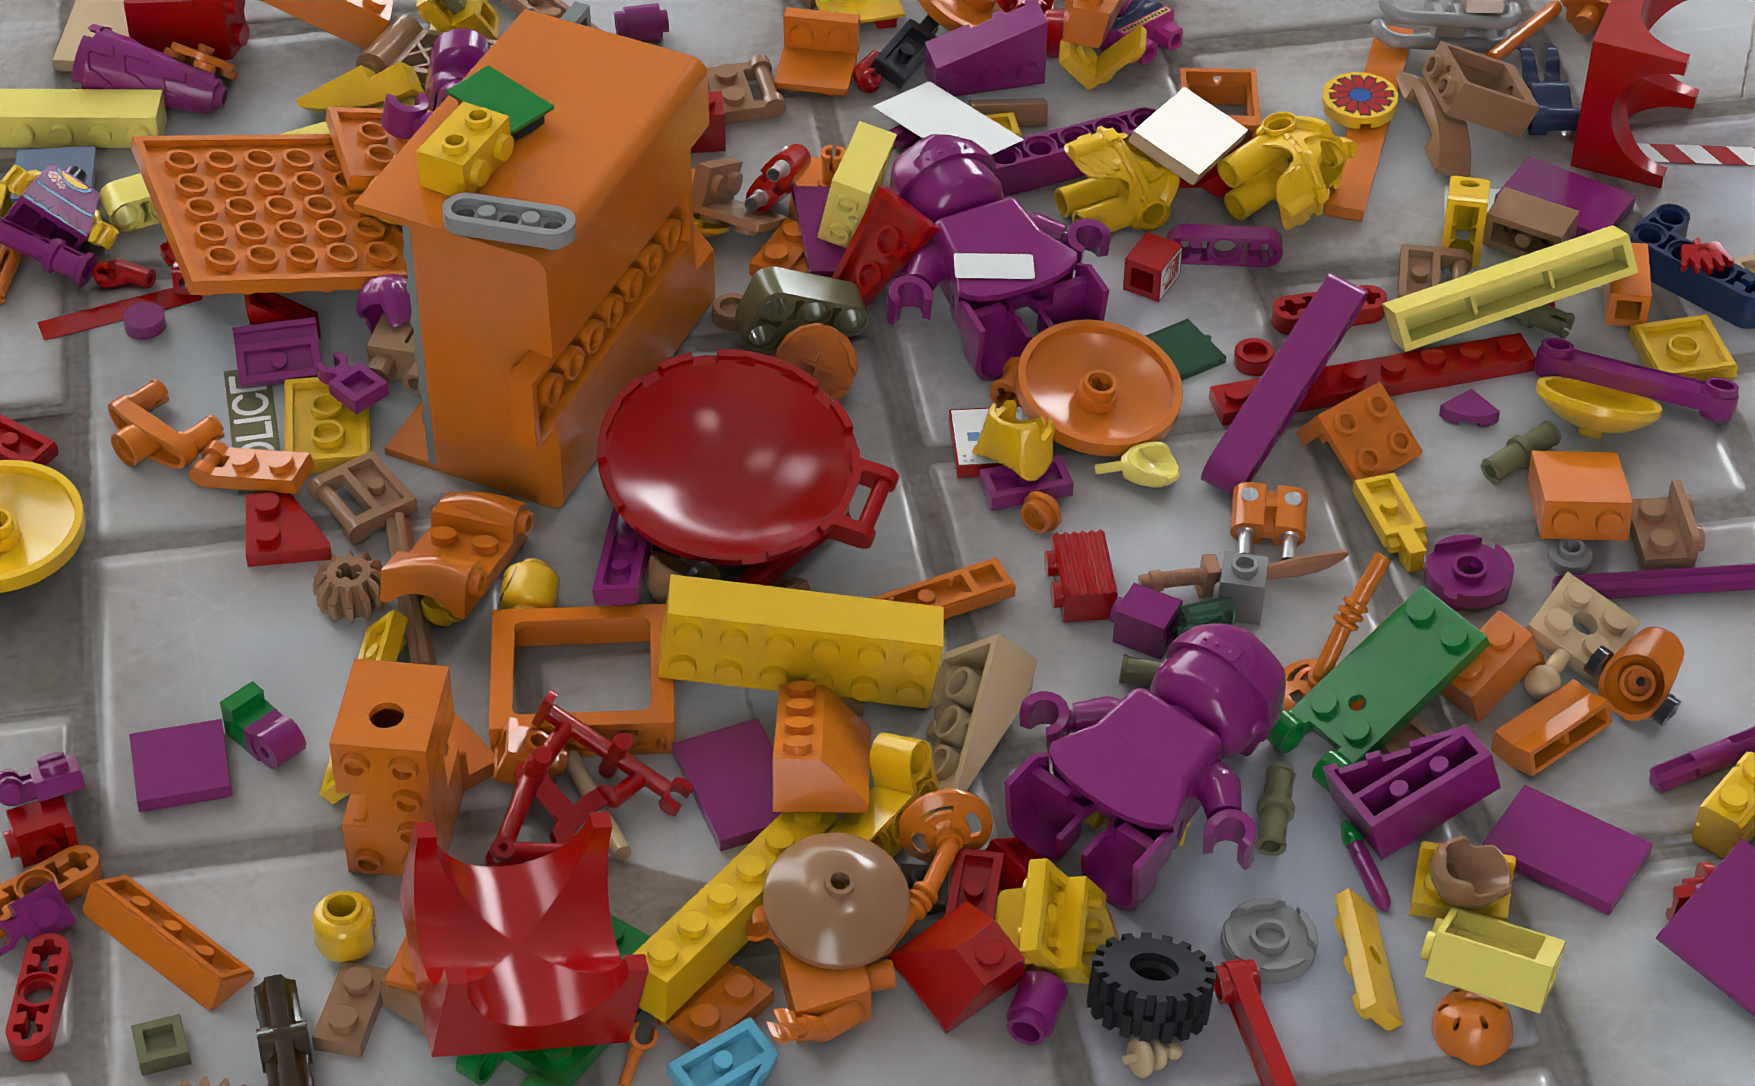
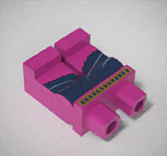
M1128 0L1098 49L1105 51L1135 28L1142 25L1147 30L1146 49L1137 62L1144 66L1154 60L1157 55V48L1163 46L1173 51L1181 47L1183 29L1173 23L1174 9L1169 6H1163L1156 0Z

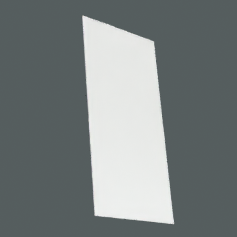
M930 81L872 106L921 138L932 134L953 135L976 142L990 155L1024 140Z

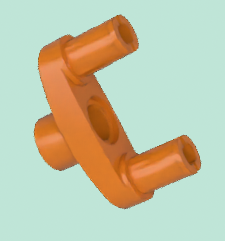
M156 378L150 380L148 384L130 395H121L108 404L109 416L118 430L111 436L112 447L120 460L130 467H134L146 458H150L170 468L183 469L197 460L198 454L204 450L210 441L223 439L225 433L222 432L224 428L221 422L210 414L184 432L175 431L151 414V411L169 401L167 388Z

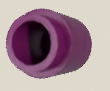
M659 3L623 7V11L614 12L617 35L642 42L663 40V32H669L667 10H660Z
M1047 970L1030 971L1023 975L1006 1014L1008 1021L1007 1030L1017 1041L1027 1045H1038L1052 1034L1068 997V990L1065 984L1056 974Z

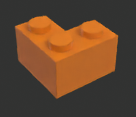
M1500 610L1480 629L1488 637L1490 645L1439 693L1478 723L1540 661L1534 635Z

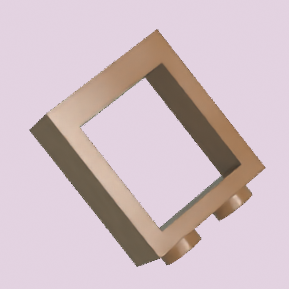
M1440 41L1435 51L1428 56L1421 71L1446 115L1517 138L1522 136L1540 109L1515 65Z

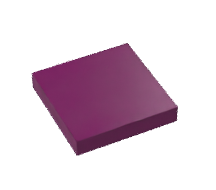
M222 719L129 734L139 812L233 797Z

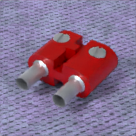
M801 144L785 146L781 152L765 163L760 170L763 174L755 179L746 193L744 206L748 211L766 212L791 193L792 187L797 186L795 182L803 176L811 163V155L807 148Z

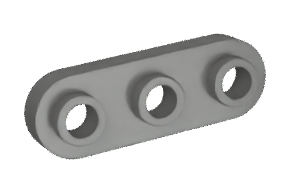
M476 193L452 195L442 205L444 227L449 232L462 237H474L503 243L546 248L548 250H559L571 244L577 235L574 213L562 206Z

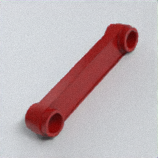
M1239 958L1221 962V965L1214 966V973H1216L1214 992L1216 998L1221 1005L1228 1003L1261 1086H1297L1261 1000V979L1254 960Z

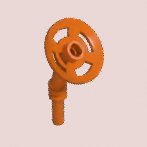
M1375 552L1351 596L1344 597L1343 601L1346 605L1338 607L1341 613L1334 614L1333 619L1336 622L1319 658L1299 660L1284 668L1286 688L1283 710L1290 711L1297 704L1292 700L1291 696L1299 693L1304 697L1339 664L1337 661L1351 631L1358 630L1359 627L1356 622H1362L1364 618L1361 614H1367L1369 611L1366 605L1392 560ZM1302 669L1295 675L1293 681H1287L1294 672ZM1306 675H1308L1307 680H1302ZM1359 699L1352 702L1350 709L1360 711L1364 700Z
M958 789L937 790L919 797L902 813L898 823V836L902 847L912 857L931 863L923 880L915 882L912 887L913 889L909 890L910 909L905 929L897 943L882 958H887L915 921L923 920L933 905L938 902L939 896L937 893L958 851L961 848L967 847L979 850L989 839L993 827L992 815L987 804L977 795ZM953 806L952 810L935 812L926 819L922 817L927 812L936 808ZM970 811L981 822V830L979 832L971 833L970 826L965 820ZM912 831L923 834L927 849L921 851L915 846L911 839Z

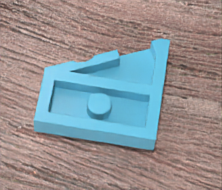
M749 1017L668 1063L666 1074L675 1086H763L777 1065L779 1054L753 1019Z

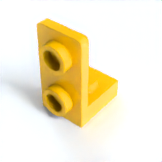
M1142 25L1138 26L1098 56L1092 47L1061 40L1059 64L1090 91L1098 84L1111 80L1116 72L1128 63H1135L1142 57L1146 49L1147 30Z

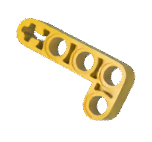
M882 732L877 735L870 750V767L874 786L869 790V813H847L828 833H845L864 838L882 848L893 858L903 848L898 836V823L902 813L913 801L925 794L939 790L932 749L926 740ZM936 809L927 812L922 817L926 819L935 813ZM912 831L911 839L917 832ZM842 881L831 883L838 890H844L848 887Z

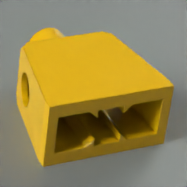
M1450 176L1441 247L1468 251L1472 256V268H1479L1490 181L1481 178ZM1458 230H1466L1470 232V239H1457L1456 232Z

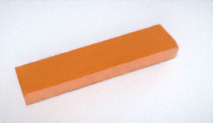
M127 874L90 883L82 908L83 914L207 1010H212L221 1005L253 979L255 972Z

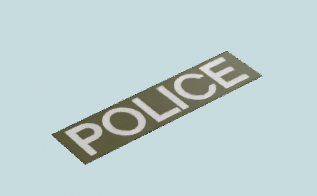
M238 370L224 371L232 447L280 451L272 385L240 389ZM238 490V495L262 491Z

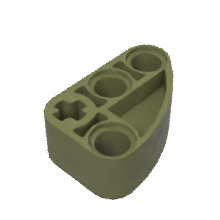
M766 267L755 273L735 313L744 345L753 352L776 354L777 348L785 336L802 325L819 323L832 326L849 338L864 330L869 322L867 309L856 284L779 267Z

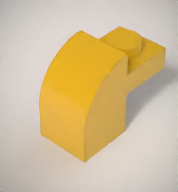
M442 0L417 1L416 7L419 14L426 22L431 23L429 30L447 32L453 29L466 28L477 31L486 39L498 40L501 16L487 0H467L465 8L455 14L448 9Z

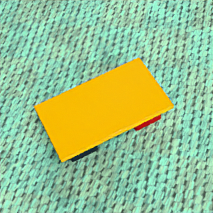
M815 0L816 6L820 11L859 14L860 24L874 22L878 29L897 27V18L905 17L904 9L899 0Z

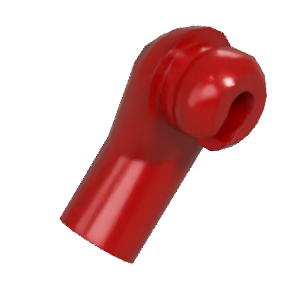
M877 50L871 51L853 68L854 81L858 89L864 93H874L879 89L882 82L881 73L877 76L876 69L870 68L873 60L880 53Z
M122 258L108 262H98L92 271L96 283L104 288H114L133 283L149 289L156 280L155 270Z

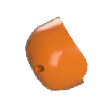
M1460 988L1452 990L1441 999L1432 1019V1034L1440 1049L1447 1055L1457 1057L1473 1066H1482L1495 1061L1509 1049L1513 1042V1021L1506 1005L1501 1001Z

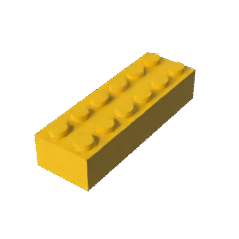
M671 574L660 637L657 677L769 691H779V685H788L795 680H808L814 682L815 685H826L837 697L854 698L863 702L928 709L944 647V607Z

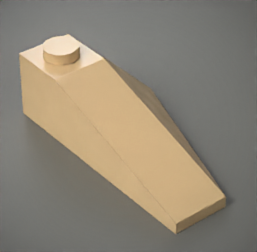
M999 633L947 651L941 655L929 704L934 708V720L927 724V736L934 740L932 754L939 790L958 789L967 791L1018 714L1023 699L1029 695L1033 687V676L1037 659Z

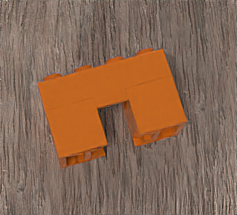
M354 658L329 742L336 793L350 794L341 824L348 871L362 872L370 875L403 876L414 822L434 821L437 843L444 852L449 854L464 796L458 747H449L447 756H444L455 716L449 666Z

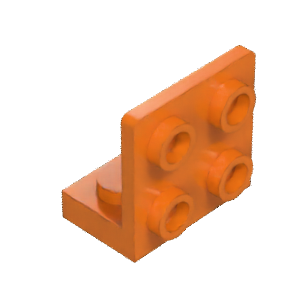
M786 7L783 15L784 48L774 77L776 89H785L791 92L823 93L829 96L848 95L853 78V68L857 64L860 53V15Z
M1381 382L1322 412L1295 432L1303 446L1317 439L1320 440L1322 445L1329 443L1352 482L1354 480L1389 474L1423 453V450Z

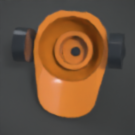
M1660 627L1644 628L1615 655L1611 650L1601 645L1590 656L1583 669L1592 677L1601 674L1598 681L1599 696L1610 701V709L1622 716L1624 720L1637 722L1647 719L1655 713L1653 720L1659 725L1665 726L1676 714L1678 707L1682 703L1679 698L1670 694V691L1684 660V647L1679 638L1667 629Z

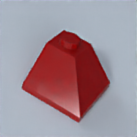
M967 901L888 956V959L892 960L895 969L946 1034L1018 984L1025 974V957L993 918Z

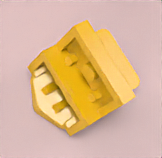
M1047 858L1029 860L1028 876L1024 880L1022 888L1006 889L998 895L995 921L1025 957V973L1047 970L1056 974L1061 981L1089 984L1093 954L1095 955L1096 948L1100 944L1105 946L1106 940L1111 937L1121 941L1112 915L1108 908L1105 907L1107 894L1087 876H1066Z

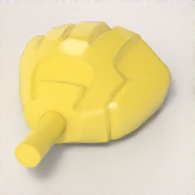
M1160 441L1144 442L1132 446L1121 456V461L1095 464L1096 475L1122 471L1126 480L1140 486L1152 488L1171 485L1180 477L1179 466L1171 454L1170 448L1166 443Z

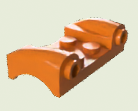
M475 491L447 492L432 509L431 527L409 552L397 550L381 569L380 602L390 603L397 597L408 594L424 595L443 604L456 618L465 620L528 540L534 522V513L529 511L528 503L496 493Z

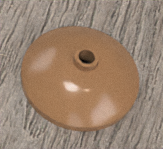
M822 833L794 843L776 859L765 881L763 909L766 922L773 936L789 953L813 966L844 970L872 963L891 950L905 929L910 909V895L903 872L894 859L882 848L871 841L855 835ZM842 881L848 887L844 890H838L831 883Z

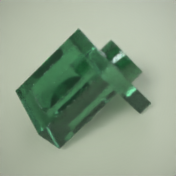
M1231 596L1180 606L1178 625L1173 626L1172 630L1173 640L1199 625L1210 623L1234 625L1236 607Z

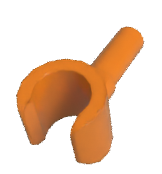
M634 1021L627 1042L630 1046L627 1054L628 1058L618 1083L619 1086H631L644 1051L655 1046L658 1041L659 1034L655 1027H652L647 1042L640 1044L635 1039V1031L639 1026V1021Z

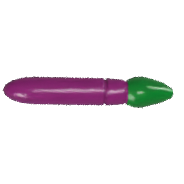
M1347 819L1343 820L1341 824L1342 842L1349 850L1372 902L1381 911H1388L1391 905L1390 895L1369 850L1364 844V837L1354 824Z

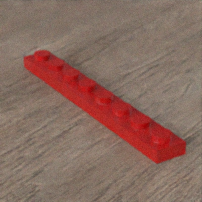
M1515 333L1325 366L1296 413L1333 407L1378 382H1381L1390 397L1532 372L1535 370L1536 357L1522 333ZM1260 378L1210 386L1209 400L1222 426L1232 423Z

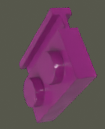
M316 317L232 327L240 389L284 384L286 379L318 377L316 364L318 362L322 363Z

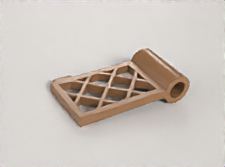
M399 15L359 55L356 60V68L362 65L377 74L400 61L409 66L424 62V64L414 66L413 68L419 81L426 83L432 47L424 48L429 43L434 44L435 40L445 32L423 29L414 18L407 15ZM486 39L490 45V48L497 41L493 39Z

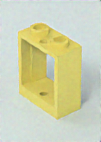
M859 121L832 179L817 238L844 248L848 247L878 187L884 184L897 134Z
M1452 906L1445 919L1437 917L1432 931H1428L1420 959L1428 961L1424 975L1425 978L1540 1014L1554 986L1566 941Z

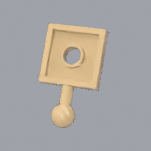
M1567 571L1526 627V630L1534 635L1536 645L1551 654L1545 665L1534 666L1526 674L1524 685L1527 693L1532 698L1541 701L1561 687L1560 674L1566 666L1597 686L1601 674L1592 677L1583 671L1590 656L1601 645L1611 650L1615 655L1630 640L1642 622ZM1573 622L1586 626L1590 631V635L1578 631Z

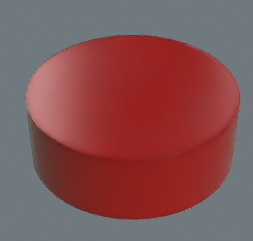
M1248 338L1240 341L1235 346L1233 364L1239 372L1245 375L1262 376L1275 357L1276 352L1269 342L1259 338Z

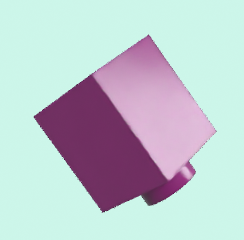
M1134 582L1124 598L1118 597L1112 606L1109 616L1110 622L1114 623L1112 642L1161 660L1167 652L1170 643L1174 641L1180 632L1183 600Z

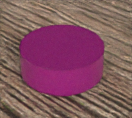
M136 303L127 308L123 314L125 331L130 337L146 340L160 335L166 327L164 310L156 303Z

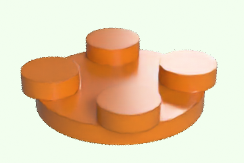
M172 41L171 47H165L163 53L168 54L172 58L188 62L202 70L236 81L238 73L234 72L236 64L213 56L212 54L215 49L199 43L198 49H194Z

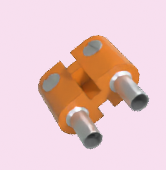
M1243 482L1236 485L1233 489L1230 534L1238 541L1237 553L1253 554V543L1261 544L1262 538L1272 539V545L1282 546L1281 561L1296 557L1297 546L1303 544L1306 540L1307 492L1299 487L1278 485L1277 491H1268L1267 484Z

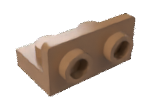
M1671 481L1668 497L1633 499L1630 535L1642 570L1695 567L1698 551H1703L1705 547V534L1703 527L1696 524L1694 501L1691 495H1686L1682 481Z

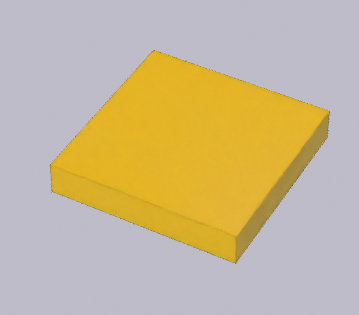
M1707 314L1630 325L1628 337L1645 367L1706 381L1708 378H1736L1738 366Z

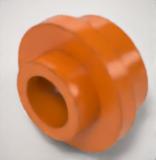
M1034 491L1024 499L1020 515L1029 529L1036 533H1044L1046 531H1053L1060 525L1062 521L1060 507L1052 496Z

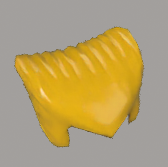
M1006 400L998 410H996V403H993L989 408L984 427L981 430L977 444L973 447L972 454L997 460L998 463L1012 469V471H1015L1026 481H1036L1045 474L1052 462L1055 432L1054 421L1049 417L1047 426L1044 417L1018 420L1016 418V401Z

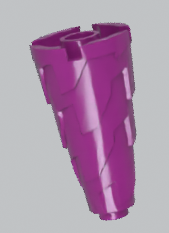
M92 24L87 28L90 32L95 33L93 37L83 35L74 60L72 81L81 83V89L163 90L165 108L200 114L214 113L217 108L223 109L225 106L228 87L223 86L222 79L215 77L214 73L180 62L168 54L141 45L133 38L116 33L110 27Z

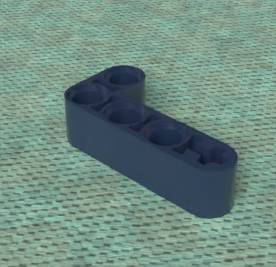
M1662 204L1634 226L1630 241L1631 243L1648 244L1651 282L1743 329L1755 328V273L1733 263L1732 267H1728L1725 263L1722 272H1719L1714 267L1711 275H1708L1702 267L1699 274H1695L1689 264L1685 272L1680 270L1681 247L1683 244H1693V241L1686 238L1690 222V213L1687 209L1677 204Z

